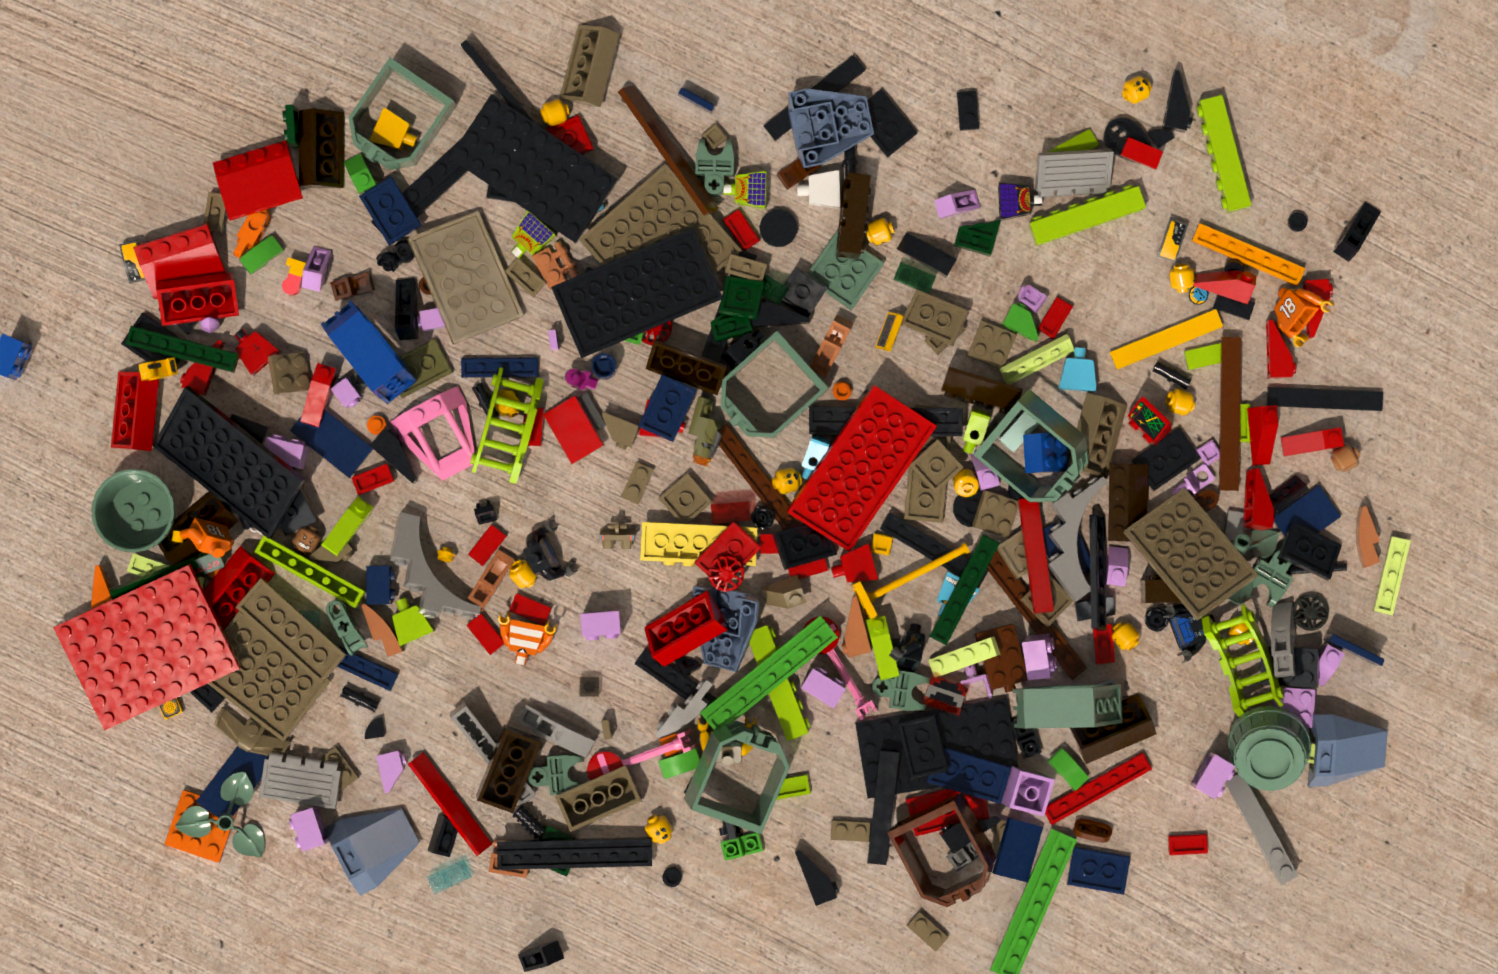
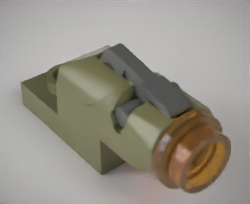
M698 396L688 433L697 436L692 456L694 458L693 463L708 466L722 437V434L719 432L721 422L709 419L713 412L714 401Z

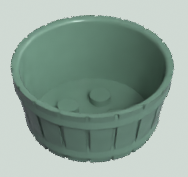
M128 469L111 475L98 488L92 502V521L98 535L112 548L114 547V549L123 552H141L158 545L169 534L175 520V503L169 488L160 478L144 470Z
M1277 706L1257 707L1241 715L1231 727L1227 741L1230 759L1240 777L1249 785L1266 791L1280 790L1293 784L1303 773L1312 747L1311 735L1302 719L1295 713H1291V711L1285 708H1278Z

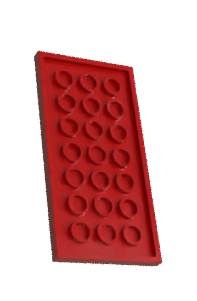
M873 384L786 510L787 513L850 552L937 425Z

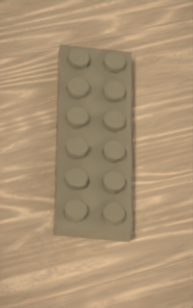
M915 405V408H945V407ZM930 436L914 460L937 439L950 451L951 436ZM909 466L904 519L942 523L946 484L938 492L934 493Z
M260 578L236 606L240 612L320 684L328 678L347 656L342 649L263 578Z

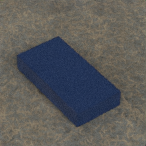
M683 87L680 88L678 92L679 97L710 114L713 113L715 109L714 104Z

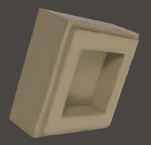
M716 123L701 135L713 151L728 139Z
M602 720L604 740L611 739L613 735L610 720Z

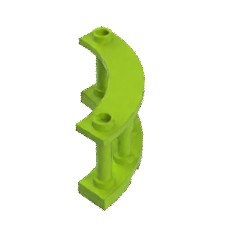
M500 367L498 374H494L491 385H494L486 421L477 453H472L470 464H473V473H476L478 464L507 471V474H510L509 482L516 484L532 432L544 379L537 377L535 384L531 385L501 378L503 368ZM499 385L527 392L528 395H531L530 403H522L497 396ZM495 403L524 411L527 414L525 424L521 423L520 425L491 417ZM489 424L519 432L518 434L521 435L519 445L515 444L514 446L486 438ZM483 445L513 453L515 456L514 463L507 464L481 457Z
M1245 604L1241 605L1242 615L1217 623L1213 622L1209 616L1202 618L1204 635L1214 650L1218 649L1221 655L1219 662L1224 676H1229L1232 686L1228 688L1232 707L1238 717L1246 713V709H1249V706L1274 699L1280 707L1284 706L1282 698L1285 697L1278 678L1274 676V664L1262 633L1255 621V615L1252 610L1249 611ZM1241 623H1245L1250 630L1229 638H1222L1219 633L1220 630ZM1254 638L1259 649L1258 651L1236 658L1230 656L1227 649L1230 645ZM1262 657L1266 668L1265 672L1243 679L1238 678L1235 669L1237 665ZM1269 678L1271 692L1249 699L1244 698L1242 692L1244 686Z

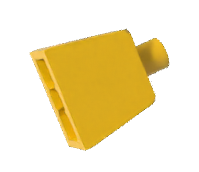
M383 107L369 141L378 146L401 151L404 143L415 147L418 137L409 133L411 129L409 123Z

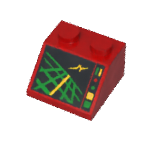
M1144 396L1140 398L1127 416L1129 420L1128 425L1135 431L1139 430L1143 434L1141 437L1148 444L1152 442L1156 446L1172 430L1171 422Z

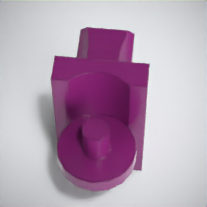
M572 368L565 373V381L575 389L585 391V388L595 390L598 379L590 377L591 372Z

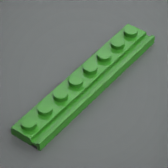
M819 616L701 711V715L713 730L734 722L837 639V635L824 619Z
M1052 828L1050 829L990 967V971L998 974L1020 973L1077 839Z

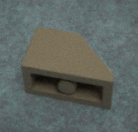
M603 412L602 417L614 442H617L615 446L624 450L627 447L632 448L639 430L638 425Z
M348 542L339 555L336 556L323 546H320L309 558L311 560L335 562L343 560L346 562L353 556L352 552L355 549Z
M797 575L761 587L767 605L789 609L807 603Z

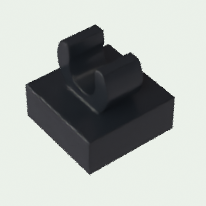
M489 500L486 501L487 506L480 507L479 503L476 504L474 513L479 525L497 520L493 504Z
M725 822L726 826L719 828L720 836L728 834L729 840L743 836L739 826Z

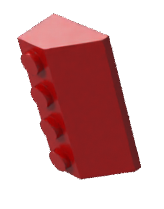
M233 272L156 282L162 326L202 321L207 317L217 319L239 316Z
M118 372L111 448L152 451L159 379L142 381L140 372Z
M241 546L227 561L225 567L218 572L203 590L223 631L239 612L236 606L260 578H263L268 583L275 575L270 568Z
M705 591L645 626L644 629L652 658L665 667L727 631L724 616L708 591Z

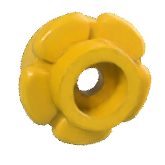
M442 547L441 550L437 551V559L443 562H452L453 557L456 555L452 553V549Z

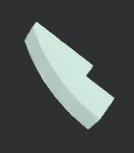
M1024 411L998 441L1014 453L1024 442L1023 435L1031 434L1039 423Z

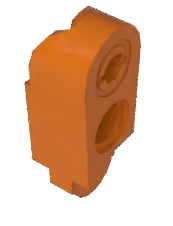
M268 209L248 215L236 235L238 237V245L233 253L234 256L240 259L247 250H251L258 245L268 229L266 227L271 219Z

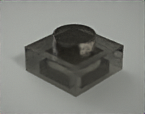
M580 677V697H599V677Z

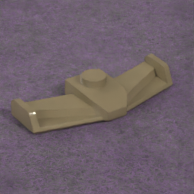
M224 707L221 708L214 722V725L246 752L269 756L270 752L285 755L291 744L289 740L283 742L278 738L263 735L266 728L250 719L243 725Z

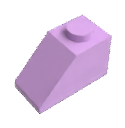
M975 190L953 193L934 200L939 219L980 208Z
M313 246L303 269L302 288L321 291L332 254L331 250Z
M970 454L973 468L978 478L979 490L999 486L997 474L973 454Z
M1109 546L1106 564V584L1126 587L1128 548Z
M1324 644L1320 650L1319 685L1322 687L1336 671L1345 653L1329 644Z
M401 750L376 756L384 793L391 792L405 769L404 765L407 764L405 753H401Z

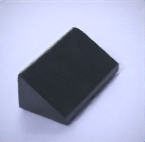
M1113 596L1106 597V616L1115 615ZM1091 600L1074 602L1077 622L1091 619Z
M438 814L428 851L450 857L458 831L447 816Z

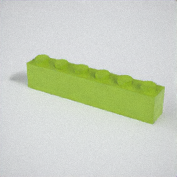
M1223 95L1200 100L1198 106H1196V112L1198 117L1202 118L1201 131L1203 136L1206 135L1207 137L1206 150L1212 156L1213 161L1210 164L1212 172H1216L1218 180H1215L1217 190L1221 191L1222 194L1220 199L1222 209H1226V213H1231L1249 208L1252 205Z
M1126 186L1119 193H1115V191L1104 194L1105 197L1098 200L1097 197L1086 200L1087 204L1079 206V203L1068 206L1069 210L1061 212V209L1050 212V216L1043 218L1042 215L1032 218V222L1028 226L1035 246L1144 210L1146 205L1139 186Z
M263 535L254 551L354 608L359 607L366 594V590L272 538L268 539Z
M767 625L755 629L749 641L758 665L780 648L779 645L775 646L773 639L776 636L773 628H768ZM788 678L769 693L787 741L808 734L807 729L811 728L807 717H802L800 712L804 710L800 699H795L794 693L797 690L793 681L789 682Z

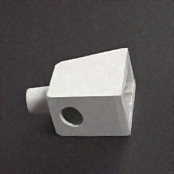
M839 170L810 175L808 177V185H797V196H809V205L840 209Z

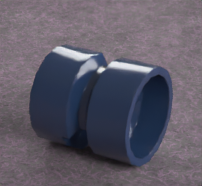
M607 353L598 354L592 361L594 374L600 379L607 380L612 378L617 372L616 360Z

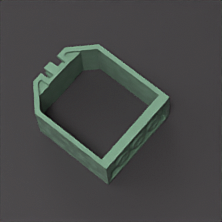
M389 58L348 117L353 144L358 150L366 154L365 156L374 164L376 161L389 171L416 166L457 105L451 98L392 58ZM392 72L444 106L411 156L401 159L393 158L361 136L357 124Z
M776 331L722 379L721 408L731 417L730 423L735 427L738 425L746 436L775 438L826 393L829 388L781 334ZM776 341L820 391L775 432L762 433L754 427L728 398V382L771 343Z
M1030 389L1017 401L973 454L1029 502L1056 501L1065 490L1069 491L1081 477L1079 473L1089 462L1086 436ZM1021 410L1025 411L1071 450L1073 463L1053 485H1041L993 445Z
M1121 684L1038 686L1012 689L1013 693H1016L1017 706H1013V710H1017V723L1014 724V728H1078L1122 723Z
M736 720L711 732L684 800L693 811L762 834L790 767L780 743L777 742L772 733L761 730L759 726L752 724L751 728H747L745 723ZM734 740L774 753L777 756L753 814L701 797L722 746Z

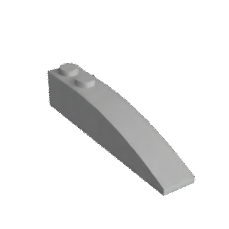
M464 701L450 712V717L488 764L497 741ZM527 781L518 801L520 806L536 795Z
M1239 774L1234 775L1225 784L1277 883L1283 885L1298 877V874L1250 786Z

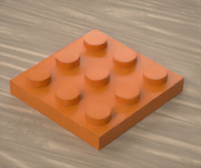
M185 789L182 790L164 845L220 863L231 829L223 831L218 825L209 822L211 824V831L204 837H191L180 832L175 825L184 811L191 806H201L196 802L200 797L199 794ZM208 811L209 818L218 820V817Z

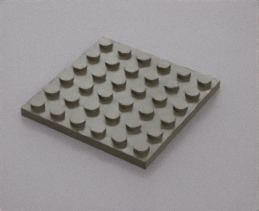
M666 164L579 239L602 266L694 228L713 275L727 264L729 254L737 255L742 251L710 214H702L677 176Z

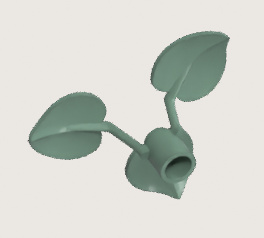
M1252 530L1246 535H1238L1235 541L1231 540L1230 542L1242 556L1247 550L1251 549L1256 557L1267 558L1276 549L1279 532L1273 530ZM1250 582L1228 599L1239 605L1245 603L1251 595L1252 583Z
M245 772L234 773L223 782L220 791L223 800L231 802L227 812L222 813L218 820L209 818V813L204 807L191 806L184 811L175 825L180 832L188 836L204 837L211 831V824L209 822H213L223 831L229 829L239 831L233 836L232 840L233 847L238 853L245 856L262 857L264 852L265 840L261 829L251 823L246 824L243 829L233 826L234 818L230 814L234 803L245 805L252 799L253 785Z

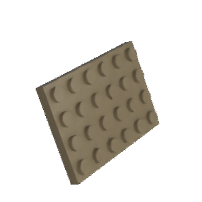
M479 211L407 239L453 345L524 316Z
M1185 487L1124 530L1127 538L1196 620L1202 618L1258 577L1257 572Z
M239 611L225 628L224 633L241 668L208 683V685L284 742L331 680L327 678L320 684Z

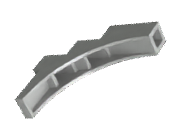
M1097 476L1087 482L1089 485L1084 490L1079 488L1072 493L1073 498L1069 493L1062 494L1056 501L1050 504L1063 524L1057 523L1051 528L1052 532L1048 534L1061 554L1057 552L1049 558L1050 562L1047 565L1073 602L1078 601L1091 591L1079 564L1077 536L1080 521L1087 505L1093 496L1108 483L1104 476L1099 479Z
M401 512L397 517L389 560L394 561L396 565H408L404 587H408L413 592L422 591L418 613L424 614L423 616L427 618H435L442 611L447 615H462L464 619L476 618L480 614L481 607L470 604L453 595L437 580L427 565L420 544V516Z

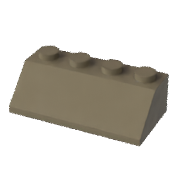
M578 25L560 99L586 106L601 107L619 33L600 26Z
M1086 393L1077 429L1086 436L1089 462L1081 472L1097 477L1104 476L1105 479L1108 478L1109 463H1112L1127 405L1104 396ZM1071 452L1068 458V468L1073 463Z
M626 765L555 796L570 832L577 831L643 802Z

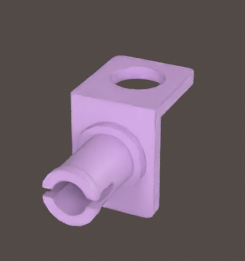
M1203 464L1184 478V483L1171 491L1174 495L1185 487L1188 492L1192 491L1196 494L1200 489L1214 481L1215 477L1208 466ZM1200 471H1205L1208 474V479L1204 482L1199 481L1197 478V474Z
M975 664L970 665V667H964L967 678L960 682L961 687L984 681L988 698H992L986 674L978 675Z

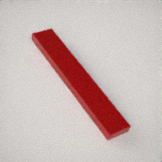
M1019 499L1018 506L1034 614L1053 612L1054 607L1039 502Z
M424 752L408 763V766L476 856L493 845Z
M1142 752L1080 786L1076 791L1073 790L1048 804L1045 815L1050 824L1053 825L1147 773L1152 768Z

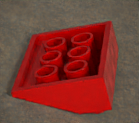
M285 140L213 162L215 176L229 221L303 198L292 152Z
M209 222L152 239L133 247L154 300L158 299L156 282L226 273Z

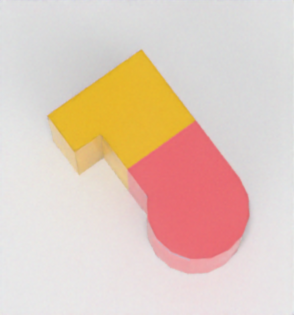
M287 258L285 265L289 266L290 269L287 279L282 283V289L286 294L294 296L300 292L305 262Z

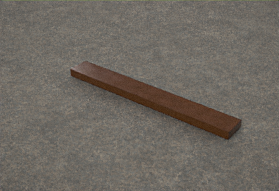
M631 85L621 88L618 91L619 95L702 214L707 215L715 212L718 206L635 87Z
M1221 337L1219 491H1239L1241 337Z
M727 424L723 425L719 430L722 437L718 445L763 504L772 510L774 518L783 530L803 525L800 520L787 513L788 503L778 490L774 489L772 482Z
M996 550L987 567L988 572L1036 634L1050 633V638L1054 639L1055 649L1052 650L1053 656L1057 658L1059 664L1073 680L1087 669L1086 665L1053 623L1046 627L1020 600L1028 590L1019 579L1014 577Z

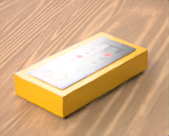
M892 312L887 313L875 348L888 352L891 351L903 320L902 315Z

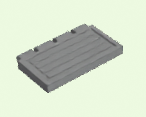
M1113 150L1038 153L1035 189L1039 197H1053L1054 191L1055 196H1071L1072 190L1074 195H1089L1090 189L1092 194H1106L1107 188L1111 187Z
M270 752L269 759L266 758L264 761L259 797L336 809L342 770H338V762L325 760L324 767H321L322 760L306 757L305 764H302L303 757L287 754L286 761H283L284 754Z

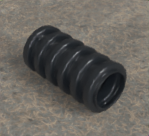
M521 805L513 813L512 817H516V821H520L522 823L521 826H525V830H529V834H533L534 839H538L546 831L547 826H543V822H539V818H535L534 813L529 812L530 809H526L525 805Z

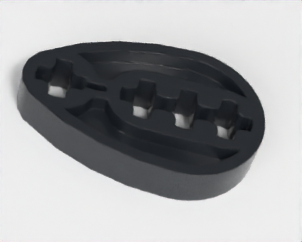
M1115 119L1104 130L1103 141L1106 148L1112 149L1114 155L1124 160L1135 162L1120 156L1126 141H1119L1117 134L1112 136L1110 134V127L1114 128L1116 126L1118 133L1124 132L1126 134V139L1129 137L1151 146L1146 134L1129 119Z

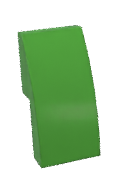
M271 235L243 255L239 261L251 275L266 266L268 261L281 254L283 249Z
M696 747L688 752H680L677 755L660 759L658 763L664 779L696 769L701 757Z
M1062 748L1048 760L1057 774L1061 775L1075 791L1089 778Z
M756 832L743 835L737 839H728L720 842L725 861L765 850L761 834Z

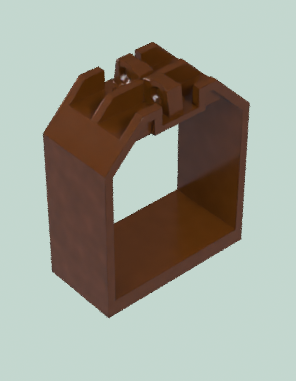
M963 792L897 822L887 832L923 899L949 907L956 904L955 900L960 898L962 902L969 900L971 896L981 892L982 888L989 882L996 855ZM955 810L984 865L983 872L944 889L931 883L906 832Z

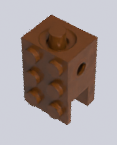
M1014 624L975 633L976 642L994 636L1001 654L982 661L990 690L1004 687L1005 693L1016 688V683L1028 681Z

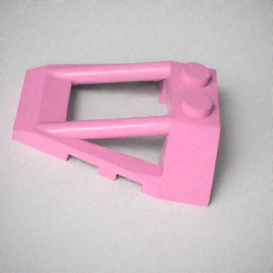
M458 386L430 398L390 422L394 431L399 435V440L443 481L473 465L470 464L472 453H475L468 407ZM457 408L459 410L465 436L451 412ZM444 414L462 449L438 461L419 427ZM412 432L414 433L425 454L413 442V440L408 436V434Z

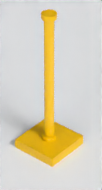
M964 542L961 544V547L871 593L865 592L860 581L851 586L867 618L872 619L878 616L872 605L874 599L964 553L968 554L970 551Z

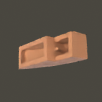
M836 315L810 365V368L815 373L826 378L854 324L853 322Z
M1367 506L1359 507L1356 522V545L1361 566L1366 568L1380 562L1373 545L1380 542Z
M498 549L466 602L480 606V611L483 612L515 559Z
M362 604L361 607L373 640H382L388 657L403 652L404 649L399 645L397 635L389 623L371 606Z

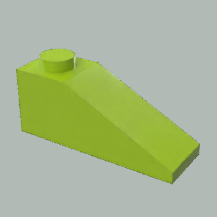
M1088 129L1048 152L1092 150L1099 146V143L1092 131Z
M358 496L323 541L322 546L338 556L367 521L374 507Z
M885 616L866 620L880 680L898 677L899 672L896 661L889 656L893 647Z

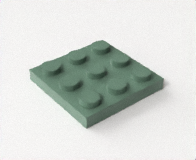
M837 231L808 273L829 286L825 292L852 311L884 263L866 250L864 254L860 255L859 259L836 257Z

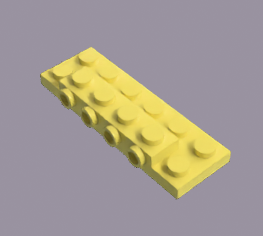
M642 521L640 560L663 561L664 565H675V562H683V566H694L697 558L728 526ZM740 526L757 542L758 527ZM756 554L745 566H756Z

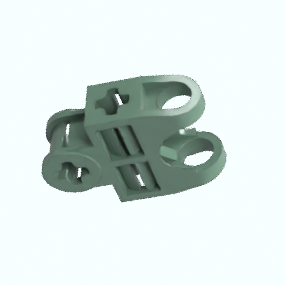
M705 139L699 140L696 152L695 175L697 177H705V189L711 197H717L722 194L724 190V177H734V153L731 140H726V147H724L719 155L710 154L705 146ZM716 182L719 187H716V190H712V187L709 185Z
M1280 550L1274 551L1267 562L1258 559L1253 566L1258 577L1251 581L1252 589L1260 584H1265L1268 587V597L1270 598L1266 605L1270 608L1281 599L1294 579L1286 574L1291 563L1285 560L1284 563L1281 562L1279 564L1277 557Z
M340 600L329 602L326 606V613L338 636L342 639L349 655H354L355 651L363 647L367 648L368 644L346 603ZM335 604L340 606L339 614H335L333 611ZM345 623L348 624L347 629L343 627Z
M898 670V677L882 680L884 685L887 686L882 692L877 688V684H881L880 677L873 680L871 685L872 691L878 696L890 698L889 708L906 711L926 710L925 704H920L913 699L912 689L916 685H922V683L930 684V678L914 672Z
M567 754L547 756V766L532 768L528 780L536 787L549 786L550 795L562 794L584 784L571 780L568 775L569 768L576 763L584 762V757ZM555 759H557V769H558V773H556V762H555ZM536 771H539L540 775L544 776L540 779V782L533 778ZM557 777H558V781H559V791H558V785H557Z

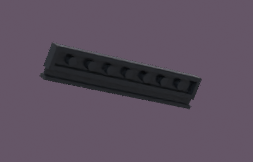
M458 143L402 193L417 218L468 172V170L449 158ZM372 220L371 223L379 230L374 220Z
M810 406L809 435H839L857 407ZM911 408L937 425L930 436H963V408Z
M652 838L497 841L498 870L652 866Z

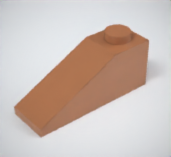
M857 596L852 598L844 636L845 643L841 644L844 655L848 654L849 658L871 652Z

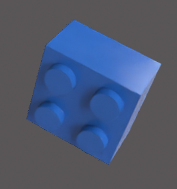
M2 333L0 337V375L13 380L20 378L24 371L23 364L31 356L32 345Z
M1051 433L1023 435L1025 473L1065 472L1068 469L1067 447Z

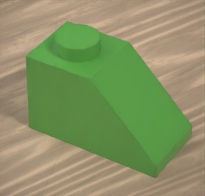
M361 153L344 162L360 195L377 185Z
M1019 302L1017 305L1013 303L1002 326L1036 343L1039 337L1031 312L1027 311V306Z

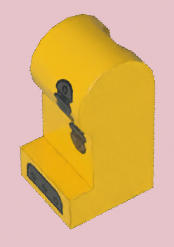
M175 357L138 365L142 381L164 379L178 374Z

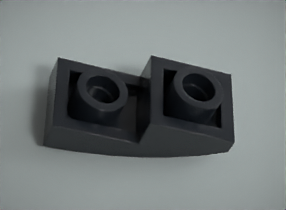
M1017 718L1012 719L1010 724L1023 758L1026 759L1042 753L1033 728H1014Z

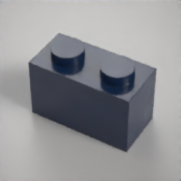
M366 566V604H392V600H395V589H392V581H395V570H392V566Z

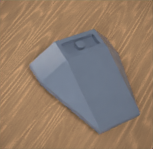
M815 89L788 92V114L796 152L803 168L822 165L874 135L866 96Z
M693 586V598L705 591L710 593L722 612L727 626V631L700 646L704 664L738 672L758 621L759 600L753 593L737 589L723 592L717 590L714 586Z
M1332 713L1313 714L1312 733L1316 737L1314 767L1309 768L1308 787L1329 786L1385 767L1388 733L1386 729Z
M403 809L342 818L325 827L332 849L346 876L360 896L378 887L420 843Z

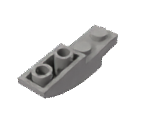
M1293 602L1278 603L1272 609L1271 653L1274 658V676L1276 678L1295 676Z
M710 677L706 681L702 679L696 687L698 692L695 696L691 694L685 701L687 706L681 702L677 706L673 705L667 712L669 715L666 721L662 719L655 728L658 730L655 736L659 738L673 733L692 721L710 702L704 696L715 681Z
M529 704L525 706L518 720L519 723L532 729V732L585 758L588 757L595 743L594 739L565 723L555 720Z

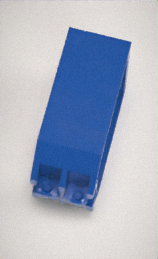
M350 300L349 304L343 307L340 312L336 311L335 315L325 323L322 322L321 326L369 389L388 405L417 382V379L367 316Z

